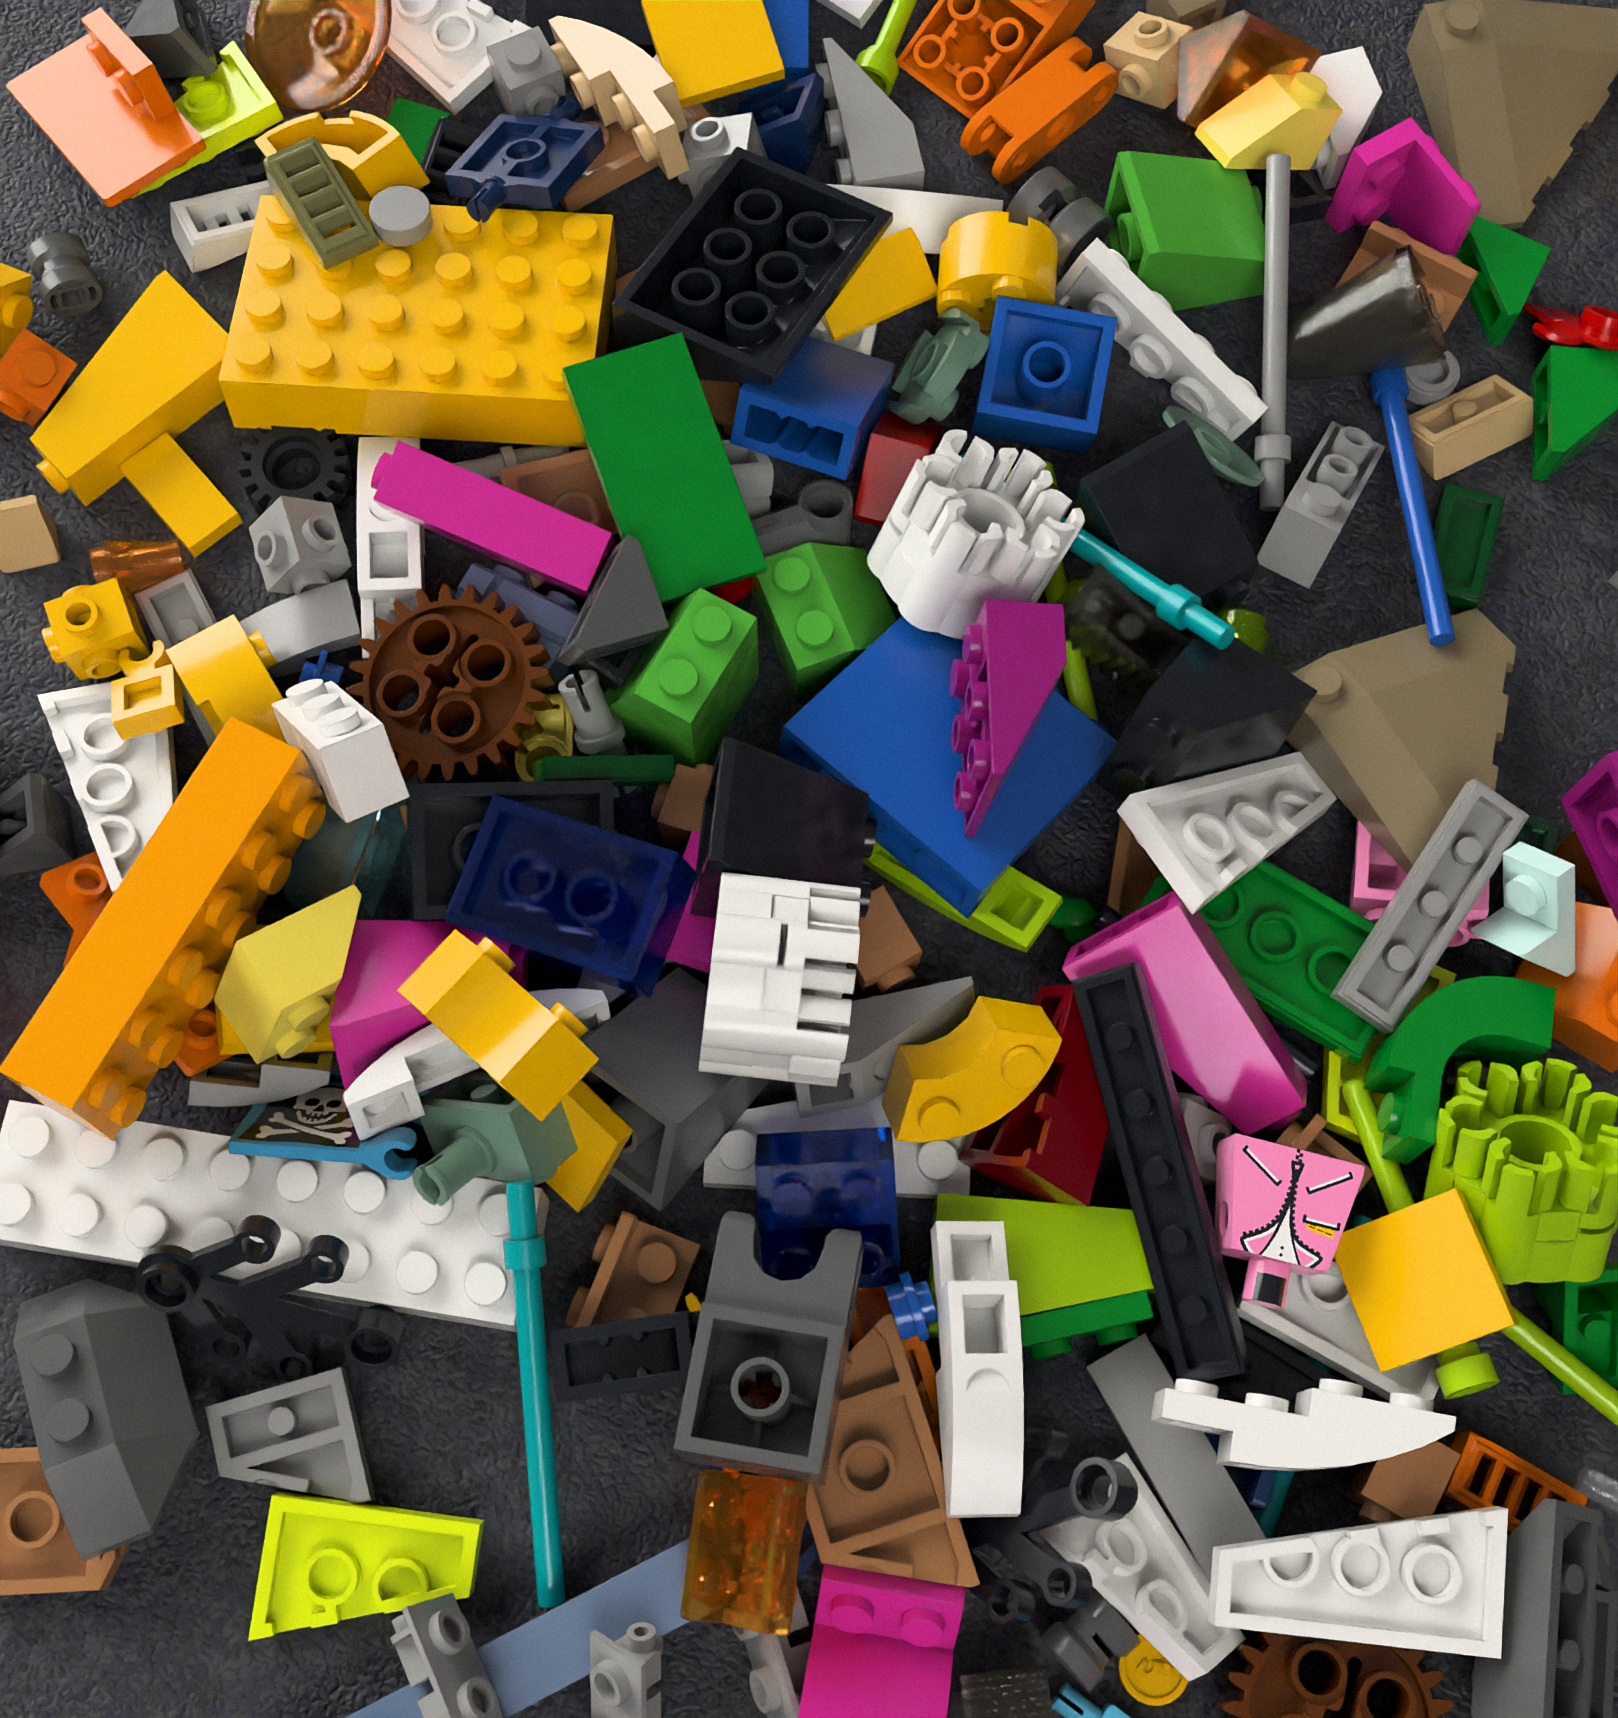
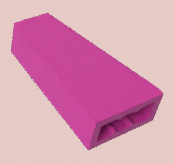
M399 440L392 455L387 452L382 454L372 475L371 488L377 490L373 500L384 510L586 601L609 553L617 546L613 534L607 530Z
M1174 890L1070 947L1062 967L1070 981L1128 963H1142L1170 1069L1246 1136L1264 1127L1268 1131L1281 1129L1294 1121L1301 1114L1302 1108L1306 1107V1078L1199 910L1192 915Z

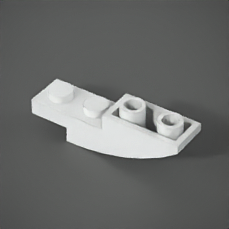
M391 436L359 437L357 462L358 593L361 599L362 638L378 641L382 635L373 622L376 617L384 619L391 624L398 619L393 605L395 601L398 600L411 611L417 608V590L422 589L425 592L424 527L381 508L373 500L377 490L371 488L372 475L382 454L387 452L392 455L398 440L421 450V438ZM362 648L363 661H368L369 654Z
M936 1221L930 1232L941 1368L935 1375L947 1518L1017 1517L1021 1513L1023 1481V1359L1017 1280H1009L1004 1221Z
M1176 1379L1175 1390L1164 1388L1155 1392L1151 1421L1220 1435L1216 1464L1254 1470L1277 1471L1331 1469L1387 1459L1421 1448L1455 1432L1456 1424L1455 1416L1433 1412L1434 1400L1403 1393H1390L1389 1403L1362 1398L1363 1386L1335 1379H1320L1319 1389L1310 1388L1298 1392L1294 1414L1288 1413L1289 1401L1283 1398L1246 1393L1245 1404L1217 1398L1219 1387L1216 1385L1189 1379Z

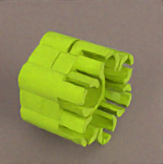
M1547 1058L1539 1097H1537L1544 1065L1537 1060L1522 1066L1520 1079H1518V1074L1513 1067L1491 1062L1485 1090L1478 1088L1482 1071L1480 1060L1464 1063L1457 1071L1453 1098L1446 1102L1445 1109L1440 1108L1436 1139L1432 1148L1423 1201L1454 1188L1462 1190L1502 1284L1513 1285L1524 1282L1551 1283L1561 1281L1584 1283L1596 1280L1604 1271L1612 1237L1618 1228V1127H1615L1618 1116V1097L1606 1092L1590 1094L1592 1088L1591 1081L1586 1077L1585 1073L1576 1074L1578 1067L1567 1061Z

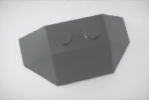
M89 1278L21 1302L13 1339L42 1470L79 1558L84 1562L155 1534L164 1514L162 1509L176 1487L200 1434L168 1312H162L150 1307L142 1300L140 1295Z
M1544 1498L1507 1537L1501 1659L1475 1656L1471 1675L1473 1688L1471 1716L1473 1718H1612L1618 1586L1611 1552L1602 1535L1605 1529L1602 1510L1557 1499Z

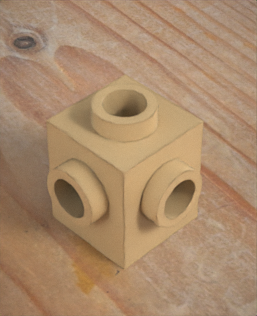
M1138 11L1103 44L1106 62L1119 73V85L1115 94L1165 109L1199 77L1193 27Z

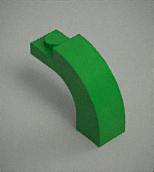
M1480 976L1463 979L1433 992L1398 1023L1393 1033H1387L1370 1060L1363 1089L1385 1095L1377 1117V1128L1380 1132H1384L1381 1157L1407 1165L1435 1144L1442 1075L1447 1061L1476 1059L1488 1063L1506 1064L1521 1072L1523 1065L1534 1062L1550 1050L1556 989L1535 982L1504 976Z

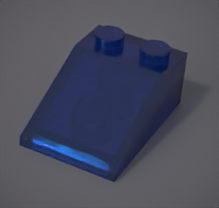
M493 794L444 921L586 978L651 999L696 880L697 872L678 852Z

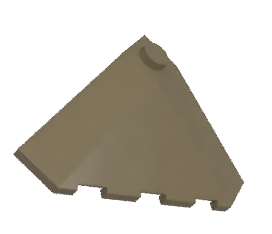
M1448 0L1424 4L1407 45L1406 52L1441 154L1457 174L1472 185L1477 198L1481 202V209L1477 216L1508 230L1522 228L1535 207L1532 199L1543 184L1548 187L1551 185L1573 151L1570 143L1580 128L1585 131L1588 130L1611 95L1607 88L1618 74V9L1529 0Z
M1478 608L1451 615L1455 640L1450 644L1444 646L1431 645L1425 623L1328 653L1292 673L1318 692L1286 738V741L1296 752H1301L1325 784L1407 874L1466 782L1476 778L1493 791L1496 789L1499 767L1492 764L1495 741L1502 742L1509 700V696L1503 693L1506 672L1512 673L1516 645Z

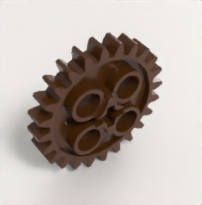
M442 584L438 601L432 602L426 593L419 589L416 594L417 608L409 611L404 604L397 600L393 603L398 618L391 624L378 617L373 620L376 628L382 634L378 641L360 638L358 643L369 654L368 661L350 662L349 668L358 677L363 679V682L347 687L346 693L358 703H361L366 710L383 723L402 777L405 780L409 781L418 772L419 780L423 783H437L442 772L447 783H461L463 771H468L478 782H485V764L492 761L500 770L506 772L509 768L504 753L509 748L523 755L529 752L526 744L520 738L524 731L542 734L543 727L532 715L534 711L550 710L553 706L547 696L538 691V689L555 684V678L550 671L540 667L552 659L551 655L543 644H535L540 639L541 634L532 622L523 624L525 615L516 604L504 610L505 602L497 592L492 591L482 602V597L474 585L468 584L460 600H458L448 584ZM450 636L448 646L444 651L437 655L428 656L429 648L435 640L440 637ZM479 638L477 642L469 646L472 639ZM496 661H505L503 671L498 677L489 681H481L482 673L489 664ZM449 683L451 685L457 686L455 687V689H453L451 687H446L445 685ZM419 690L420 694L414 706L406 711L398 712L400 700L404 695L411 691ZM473 715L474 723L472 728L460 737H452L451 732L455 723L464 716ZM430 726L432 727L428 734H422L423 730Z
M1255 1631L1262 1643L1258 1649L1243 1644L1235 1648L1238 1655L1247 1664L1244 1673L1223 1670L1222 1677L1238 1688L1237 1698L1217 1701V1708L1235 1715L1236 1718H1323L1326 1709L1339 1711L1345 1718H1374L1368 1709L1367 1693L1372 1684L1384 1679L1392 1687L1395 1697L1394 1707L1385 1718H1437V1716L1455 1708L1453 1701L1432 1697L1430 1689L1443 1679L1444 1674L1442 1670L1419 1669L1417 1664L1423 1658L1426 1650ZM1316 1650L1326 1662L1327 1678L1321 1687L1309 1692L1299 1680L1298 1666L1306 1653ZM1351 1657H1355L1358 1660L1359 1666L1357 1673L1351 1677L1347 1685V1663Z

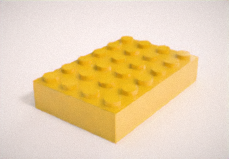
M261 195L218 378L234 428L257 429L259 427L260 429L272 430L271 426L314 428L319 432L322 429H333L338 434L588 448L561 374L564 367L606 355L612 312L611 304L614 297L618 266L613 215L497 208L490 216V219L483 223L482 219H480V222L472 219L468 214L466 206L430 204L433 224L428 235L421 241L408 246H394L378 238L379 246L325 270L275 196ZM356 200L372 227L369 214L371 201ZM347 224L322 236L325 240L352 227L350 224Z

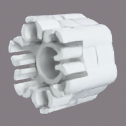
M950 430L944 434L934 454L924 456L922 461L916 460L867 556V563L872 573L880 579L886 592L898 605L901 615L911 625L924 631L938 632L963 640L966 625L976 624L985 599L1037 603L1084 525L1085 517L1081 508H1073L1065 523L1061 522L1073 501L1062 492L1049 489L1053 483L1051 472L1044 470L1047 464L1036 454L1024 449L1007 481L1004 482L1019 455L1016 448H1001L994 459L993 447L988 442L975 436L964 458H962L958 454L967 439V431Z
M722 872L698 1071L837 1087L841 1062L845 1060L849 1037L848 1034L840 1033L841 1026L849 1027L852 1000L842 999V994H853L856 970L846 969V963L858 964L860 888Z

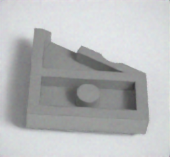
M339 1367L205 1407L220 1477L359 1503H368L376 1500L348 1374L345 1368Z

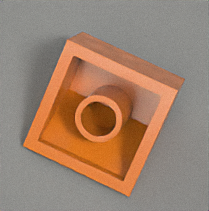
M1575 901L1576 971L1565 977L1522 958L1512 977L1555 988L1552 1038L1612 1073L1618 1070V922L1611 908Z

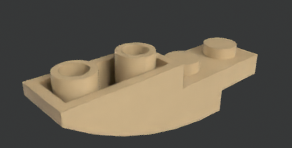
M556 16L548 20L556 44L550 47L563 69L564 80L569 78L572 90L582 109L585 110L592 107L605 127L619 121L625 131L633 128L634 140L644 160L648 163L655 159L669 180L689 171L688 162L679 137V132L687 129L688 126L675 83L662 66L643 49L603 27L563 16Z

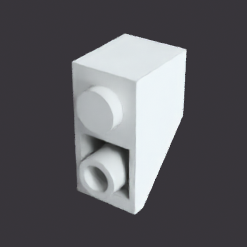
M1363 46L1299 61L1294 73L1296 75L1297 72L1303 71L1319 77L1328 87L1326 92L1343 109L1311 166V169H1316L1324 190L1336 187L1353 149L1359 145L1366 133L1383 93Z

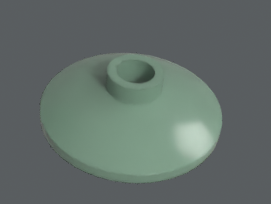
M1168 406L1163 412V419L1168 429L1183 420L1188 423L1216 476L1246 486L1258 487L1262 483L1264 474L1259 466L1254 463L1253 459L1218 429L1198 416L1176 406Z

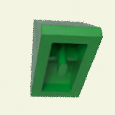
M1476 216L1455 257L1463 264L1475 269L1478 273L1467 296L1490 347L1502 344L1520 314L1551 248Z

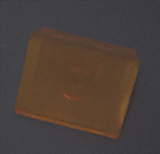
M1241 10L1178 38V118L1184 123L1198 128L1200 123L1268 74L1296 75L1300 71L1310 73L1322 52L1309 43L1246 10Z

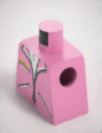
M1237 1133L1218 1142L1215 1233L1222 1255L1248 1261L1241 1298L1243 1301L1269 1308L1284 1309L1290 1272L1306 1276L1327 1272L1331 1266L1360 1187L1365 1166Z

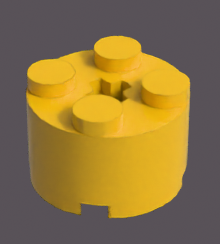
M1002 211L975 213L954 222L948 228V238L945 241L942 240L940 247L936 298L938 315H941L949 308L957 307L978 321L980 332L989 338L998 296L1055 306L1058 241L1056 236L1045 224L1028 217V226L1009 222V212Z

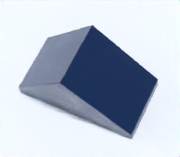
M817 72L743 101L739 104L736 115L753 113L768 160L803 175H807L823 132L824 79Z

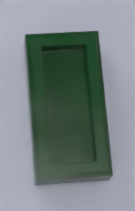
M1446 483L1440 492L1432 530L1448 605L1471 610L1477 608L1481 602L1505 499L1451 483ZM1417 584L1415 596L1420 597L1419 588Z
M674 754L545 756L533 763V781L613 780V787L657 786L671 781V778L675 777Z

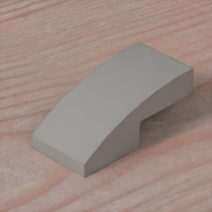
M347 579L325 584L291 596L239 622L246 636L258 630L277 662V664L266 669L272 679L302 671L305 661L308 662L307 658L320 655L322 649L330 653L360 645L358 642L362 638L358 613Z
M301 1052L288 1059H282L279 1054H276L259 1064H256L252 1058L232 1056L191 1077L188 1105L209 1107L245 1106L288 1099L329 1084L334 1052Z

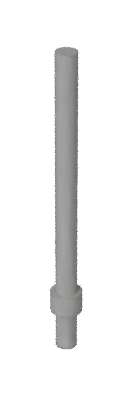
M1273 154L1266 159L1262 401L1269 408L1261 415V435L1255 437L1254 463L1260 465V470L1264 474V480L1260 484L1259 509L1267 512L1280 511L1284 504L1285 465L1291 462V436L1285 435L1291 157L1287 154Z

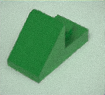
M1618 1261L1605 1263L1602 1275L1590 1282L1561 1281L1541 1283L1534 1289L1533 1297L1553 1322L1552 1338L1613 1388H1618ZM1551 1373V1380L1562 1395L1576 1394L1575 1391Z

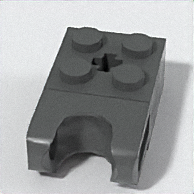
M728 1211L722 1216L705 1302H702L673 1449L684 1461L825 1486L864 1256L860 1231L840 1228L832 1230L826 1236L824 1248L815 1269L801 1279L780 1281L765 1274L760 1268L759 1250L761 1236L754 1219L755 1217L748 1213ZM772 1379L773 1385L777 1393L780 1394V1397L775 1404L770 1402L768 1408L757 1409L753 1400L747 1397L749 1389L760 1390L761 1380Z

